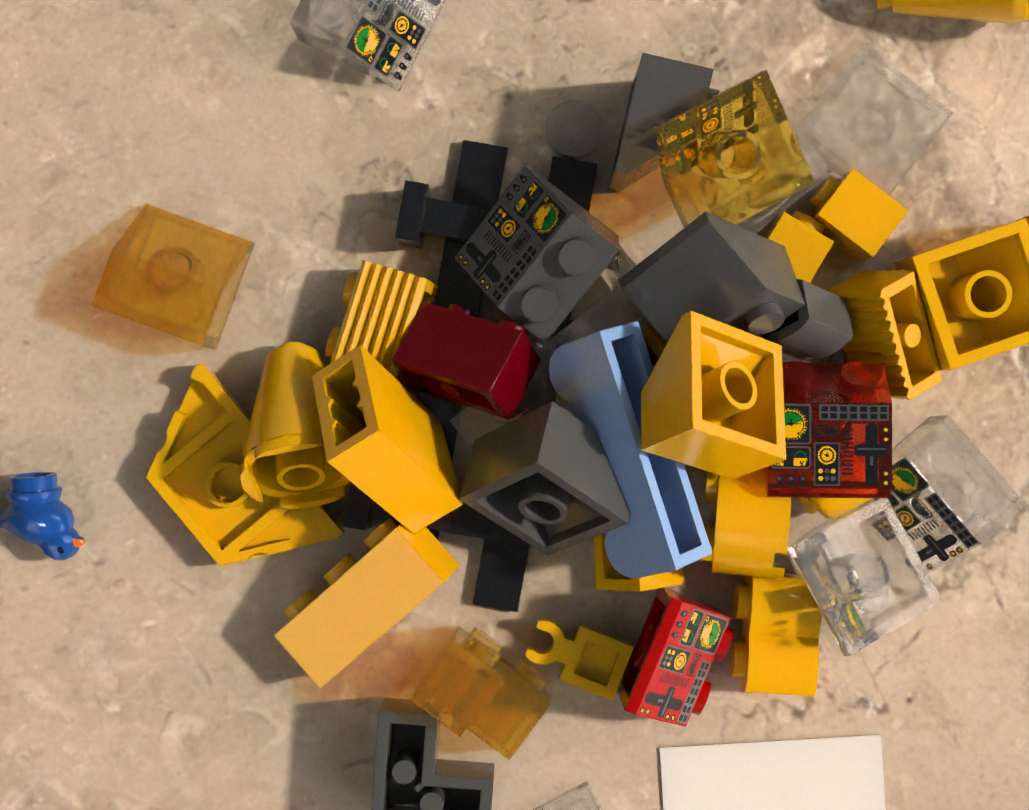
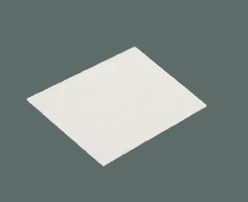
M881 735L660 748L663 810H886Z

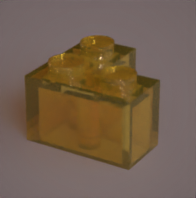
M459 626L418 680L411 701L459 737L468 729L506 759L510 760L552 704L550 693L544 689L548 681L539 672L522 661L515 668L503 659L499 653L502 646L481 629L474 627L469 633Z

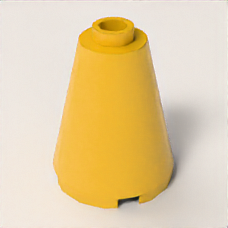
M300 342L284 343L269 352L265 358L239 469L242 489L252 499L263 503L262 494L279 498L280 507L289 509L311 508L337 501L345 496V486L351 482L331 466L326 459L312 382V375L326 366L321 354L315 348Z

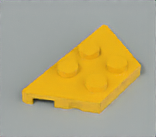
M200 362L194 367L190 376L192 381L179 410H175L166 430L167 438L162 449L156 453L146 479L215 562L221 567L264 555L334 540L343 535L345 530L324 505L298 509L281 508L279 498L262 494V503L252 499L242 489L239 469L251 418L205 363Z

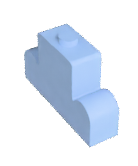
M638 321L598 331L563 344L554 351L549 363L550 381L556 393L568 402V407L565 409L598 433L630 511L628 524L606 532L604 540L606 555L611 565L618 573L628 578H641L675 571L713 553L685 465L641 450V391L653 371V366Z

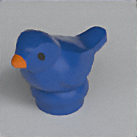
M32 472L9 476V490L5 494L10 505L0 514V528H4L24 541L40 546L44 553L54 560H67L75 556L79 548L86 541L73 527L74 516L71 508L59 500L62 494V487L57 484V473Z

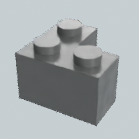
M384 698L378 712L371 810H491L495 763L438 759L442 702Z

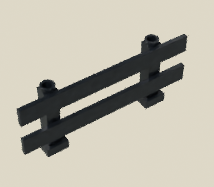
M463 140L452 202L432 199L428 184L405 180L395 234L398 244L422 249L424 237L445 240L437 286H439L438 294L435 297L434 305L448 308L450 304H456L470 310L477 317L479 315L483 290L454 257L500 198L508 153L507 147ZM553 156L548 181L589 212L597 163ZM571 312L546 343L524 328L529 335L528 340L542 361L510 420L506 419L505 424L551 401L555 402L557 393L550 381L549 363L554 351L561 345L566 344ZM418 390L417 399L441 420L452 461L462 405ZM351 482L343 527L366 531L371 528L373 519L386 521L389 518L397 526L401 524ZM462 502L463 505L426 526L437 540L440 531L484 539L473 604L518 612L530 544Z

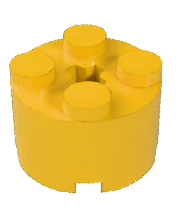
M770 465L736 479L707 471L705 502H716L715 525L704 524L713 553L701 558L700 561L712 562L711 573L783 579L785 568L773 564L775 554L787 555L792 486L777 485L776 476L780 475V473L789 474L792 472V469H775Z

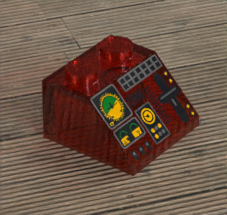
M857 361L849 363L782 362L786 460L764 468L767 497L890 499L892 493V400L884 363Z

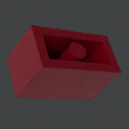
M428 302L422 304L391 359L414 389L510 420L542 360L528 340L529 335L527 331L515 322L503 318L492 322L478 318L473 312L460 305L450 304L448 308Z

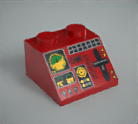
M667 587L658 588L617 690L624 710L637 716L686 727L691 713L700 715L711 690V683L705 681L712 662L714 659L719 662L723 660L732 641L733 629L727 627L731 618L720 609Z

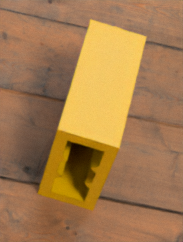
M361 345L312 375L326 459L331 466L413 534L463 505L462 501L458 499L460 492L441 420Z

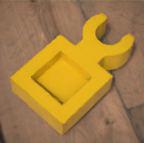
M538 618L536 628L550 633L553 637V644L544 651L527 646L525 656L533 663L539 665H547L555 661L563 663L558 676L560 681L613 701L634 649L633 644L580 623L574 637L570 638L563 634L561 627L555 621L548 618Z

